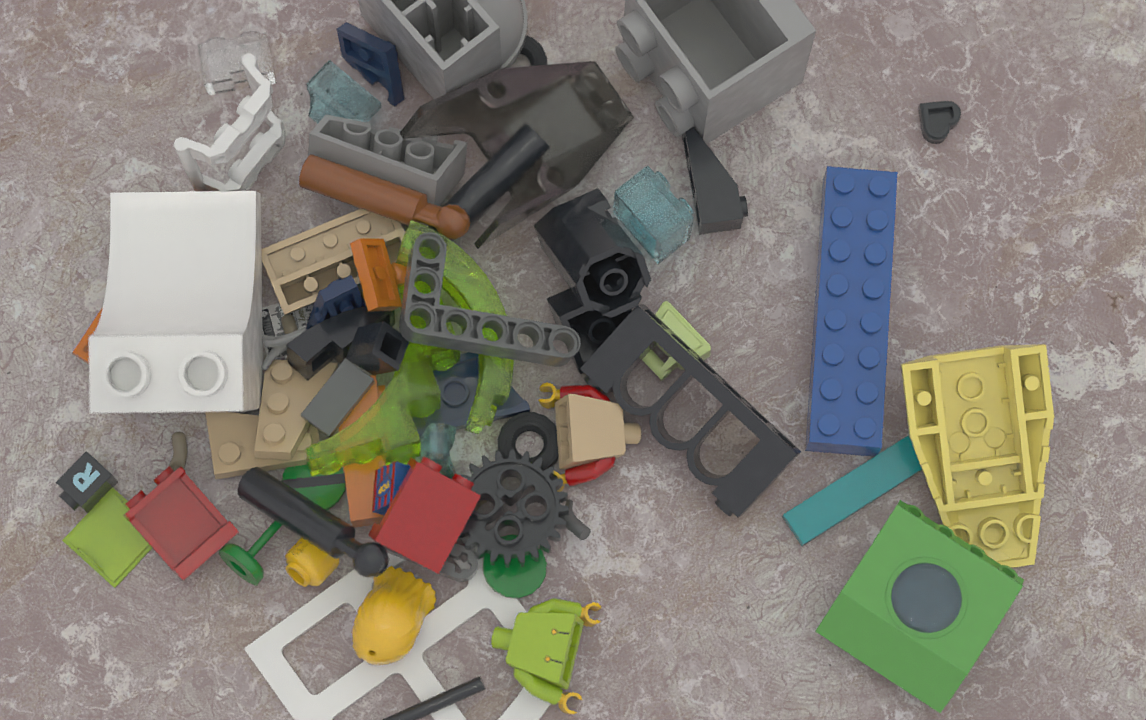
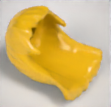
M392 565L380 576L373 577V588L361 603L352 628L353 649L358 658L371 665H387L404 658L416 641L423 619L431 610L435 609V590L432 589L431 583L423 582L422 578L416 579L413 572H404L401 567L395 569Z

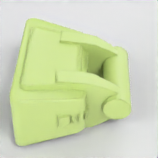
M664 301L655 315L703 360L709 358L711 355L710 344L668 301ZM658 343L656 345L669 359L664 363L652 350L642 359L661 381L676 368L685 370Z

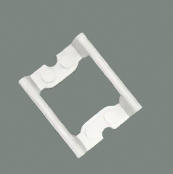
M247 53L242 57V64L253 95H247L238 105L236 113L240 115L232 125L225 123L219 128L214 137L215 142L211 147L184 137H179L174 141L175 150L194 192L248 191L257 180L261 169L267 163H271L285 145L283 121L272 112L271 94L273 93L271 82L260 73L256 57L251 53ZM264 120L269 125L270 129L267 132H259L253 138L249 146L250 151L243 160H236L228 171L230 179L225 185L201 173L196 160L207 162L212 167L218 163L229 162L243 148Z

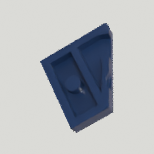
M347 22L338 27L337 34L342 57L353 68L357 69L362 77L372 86L379 82L388 91L387 101L391 105L397 106L405 100L396 46Z
M352 275L344 279H337L319 291L306 325L307 330L340 313L365 306Z

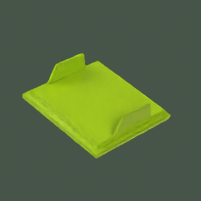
M112 487L62 541L109 584L116 588L151 551L152 547L123 516L129 511V508L125 505L128 501Z

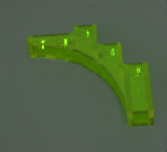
M422 281L414 283L418 292L422 294L431 293L427 283ZM405 283L398 284L401 303ZM440 296L439 305H444ZM409 317L411 324L415 328H426V323L421 317ZM447 322V330L451 334L456 335L452 323ZM409 342L399 371L394 372L390 383L376 403L356 422L333 437L305 448L307 466L311 477L319 474L330 475L340 470L341 467L354 463L365 464L379 455H382L385 466L395 461L407 464L410 458L420 457L421 440L412 418H424L441 409V391L433 371H444L460 363V351Z

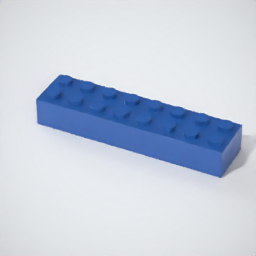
M831 166L826 168L822 184L805 451L874 457L879 454L882 448L898 172Z

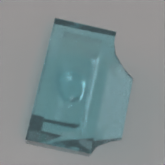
M330 60L306 84L310 95L308 116L317 124L325 115L367 123L382 108V104L378 99Z
M430 423L419 439L420 461L425 456L443 466L440 473L452 479L456 472L449 452L454 444L456 427L446 423Z

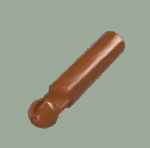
M312 154L307 157L302 166L299 186L312 192L412 227H416L422 222L435 227L439 234L446 239H458L464 236L470 227L469 215L465 209L458 205L449 204L440 207L428 203L427 195Z

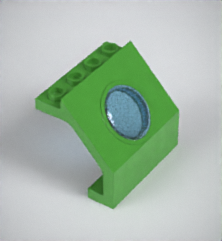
M900 500L815 632L941 713L972 669L1024 586L1022 585L1024 579L1019 577L1011 567L1001 565L988 557L980 547L970 545L957 537L947 526L937 524L926 517L916 506L906 504Z

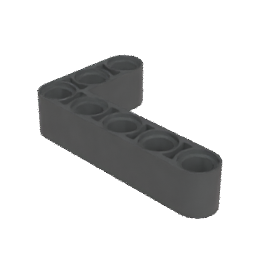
M433 232L423 233L415 240L408 255L399 321V331L407 341L554 367L566 365L579 351L581 345L580 337L574 329L567 326L439 305L446 258V244L441 236ZM419 248H430L434 251L436 258H424L420 254ZM417 281L427 283L431 293L422 294L418 292L414 283ZM409 317H421L426 323V328H415L411 324ZM446 323H457L462 329V334H451L446 328ZM490 328L494 330L498 340H487L482 334V329ZM518 335H528L533 341V347L521 345ZM553 341H563L568 347V353L558 352L553 345Z

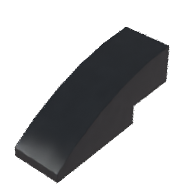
M366 305L345 311L318 323L286 344L288 364L307 380L312 378L333 359L341 364L347 357L357 328L382 321L390 326H394L395 310L368 312Z

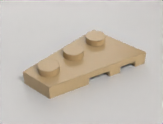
M274 359L264 374L254 447L255 458L292 460L310 426V423L303 419L300 414L336 371L338 363L329 362L312 378L307 380L288 364V360Z
M227 411L205 412L216 480L244 475L254 467H259L264 471L323 462L318 429L311 424L292 460L255 458L254 454L259 416Z

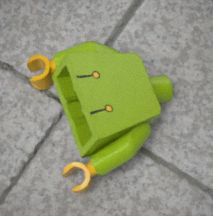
M552 598L532 606L527 613H518L513 629L496 626L492 634L491 644L493 648L508 651L506 664L514 669V678L531 695L552 705L558 703V707L564 713L576 714L577 712L567 708L566 702L571 696L582 701L581 695L575 692L562 693V689L568 690L583 625L593 627L601 622L600 620L589 618L588 609L599 611L601 606L599 603L591 602L581 607V604L578 602Z

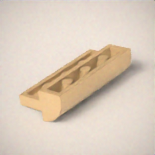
M358 209L261 249L262 263L284 315L314 304L319 291L337 279H344L352 275L356 284H361L350 243L360 238L384 239L390 263L392 264L396 261L407 263L412 247L401 223L364 209Z

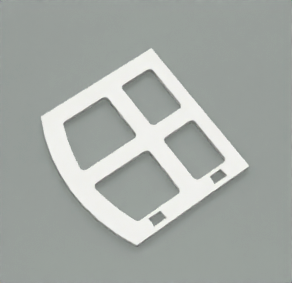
M469 536L464 538H458L456 543H458L461 539L465 544ZM475 546L471 550L475 553L477 557L478 547ZM388 553L389 562L387 568L391 565L396 568L406 560ZM453 558L461 571L471 568L467 561L463 563L461 559L456 560ZM483 558L477 559L478 570L475 576L468 580V585L423 619L416 641L404 658L387 665H371L363 661L321 693L312 695L284 658L283 650L343 605H351L358 612L366 595L372 590L374 580L373 577L359 575L354 569L244 649L294 720H334L336 716L394 674H400L404 677L421 702L445 692V689L424 662L423 654L484 609L492 611L504 628L513 629L517 614L526 612L518 599L506 598L496 593L489 586L482 571ZM523 687L516 699L498 720H540L551 704L531 695ZM455 703L430 714L434 720H466Z

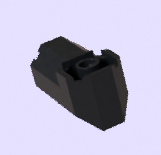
M597 188L553 207L533 226L543 251L583 307L594 312L593 309L600 311L602 315L612 318L639 305L642 299L640 293L644 285L646 288L648 287L651 276L643 254L621 228L616 217L612 218L608 211L611 208L609 202Z

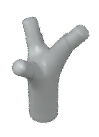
M304 327L281 336L263 335L262 341L264 346L271 347L272 349L266 356L261 366L262 369L267 370L272 361L287 350L286 344L307 329Z

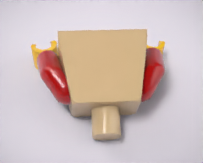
M546 382L539 387L541 392L553 393L551 398L539 399L538 401L542 407L547 409L555 407L559 469H566L564 474L554 471L553 476L563 480V486L557 492H561L565 484L575 486L596 480L614 467L616 459L625 455V444H638L640 442V425L638 423H624L621 406L618 403L611 402L609 397L591 385H566L556 389L553 384Z

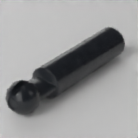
M525 122L442 207L453 204L465 209L470 218L469 231L551 147ZM428 225L423 231L412 237L410 245L412 247L415 240L426 232L441 235L435 227ZM441 236L446 244V248L454 241ZM419 248V252L424 258H436L434 251L430 248Z
M254 467L248 470L240 480L237 488L239 498L329 556L337 559L346 554L352 558L354 569L359 575L377 577L387 569L389 556L387 550L377 542L360 543L355 539L356 530L352 525L259 467Z

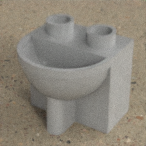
M358 0L361 16L381 39L396 46L399 60L448 116L510 68L519 56L527 35L528 19L524 0Z

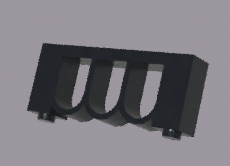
M644 304L635 307L580 368L586 374L584 380L588 385H591L600 392L602 390L605 393L614 392L616 401L625 411L639 416L651 414L649 421L651 432L659 444L671 450L681 451L687 449L686 459L690 471L695 478L704 484L717 486L712 492L717 498L715 504L728 516L732 514L738 518L742 516L802 452ZM658 343L685 369V372L655 404L649 407L642 406L634 402L628 394L627 380L632 370ZM694 377L723 405L693 438L687 441L677 440L670 436L664 427V411ZM731 412L760 441L729 474L716 475L706 470L701 463L700 447L706 437Z

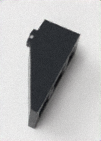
M692 127L682 134L699 235L741 229L743 217H748L746 197L739 196L737 183L695 128Z

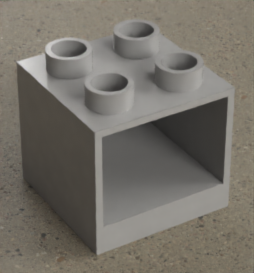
M625 0L624 17L617 21L623 43L616 46L615 51L623 68L635 82L638 83L649 76L663 95L662 98L655 102V106L660 118L674 136L679 137L694 127L705 143L708 144L803 82L816 29L794 0Z

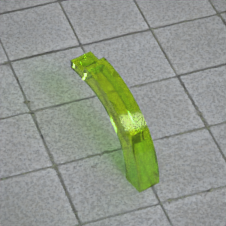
M410 220L395 263L407 267L408 255L415 240L423 233H436L443 238L446 244L442 289L454 300L459 308L507 316L504 306L487 275L461 247L430 227ZM419 248V252L424 258H436L434 251L430 248ZM490 328L482 329V334L487 340H498L494 330ZM477 354L478 382L465 431L478 435L485 425L491 426L497 406L492 403L502 406L509 397L513 379L514 360Z

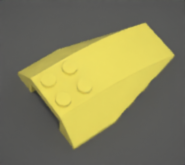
M1002 345L929 355L902 363L901 371L909 437L943 525L950 528L957 537L968 544L980 547L988 557L1001 565L1011 568L1034 565L1041 516H1039L1041 499L1044 498L1045 490L1044 476L1046 462L1049 460L1050 453L1049 438L1054 423L1046 345Z

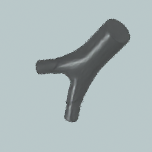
M569 499L565 506L569 507V514L559 517L567 522L566 528L580 540H585L590 535L591 530L574 515L572 510L573 501Z

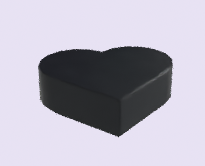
M952 101L920 103L918 106L922 135L926 141L932 144L942 143L947 138L950 129L956 127L961 118L960 107Z

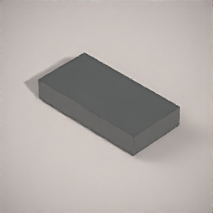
M345 358L300 415L327 437L331 438L375 381Z

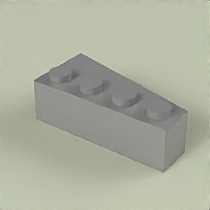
M325 115L309 133L308 156L312 154L427 195L428 203L440 206L464 175L467 142L455 140L454 145L437 142L438 136L424 134L422 139L402 135V129L389 127V129L379 131L371 129L370 123Z

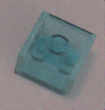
M647 165L615 190L613 213L655 262L659 264L690 240L694 220L692 215L694 212L685 199L682 197L677 199L669 190L671 186L666 177L659 171L654 173Z

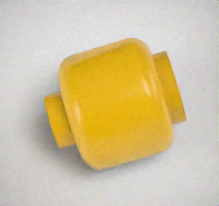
M300 538L285 555L287 563L285 569L288 575L303 587L307 585H321L340 564L339 558L336 559L329 556L303 538Z

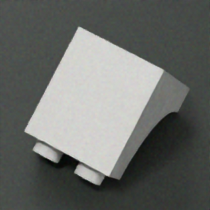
M257 191L110 193V250L106 292L98 326L95 332L89 336L90 413L209 412L259 409L263 389V369L261 367L263 364L261 194Z

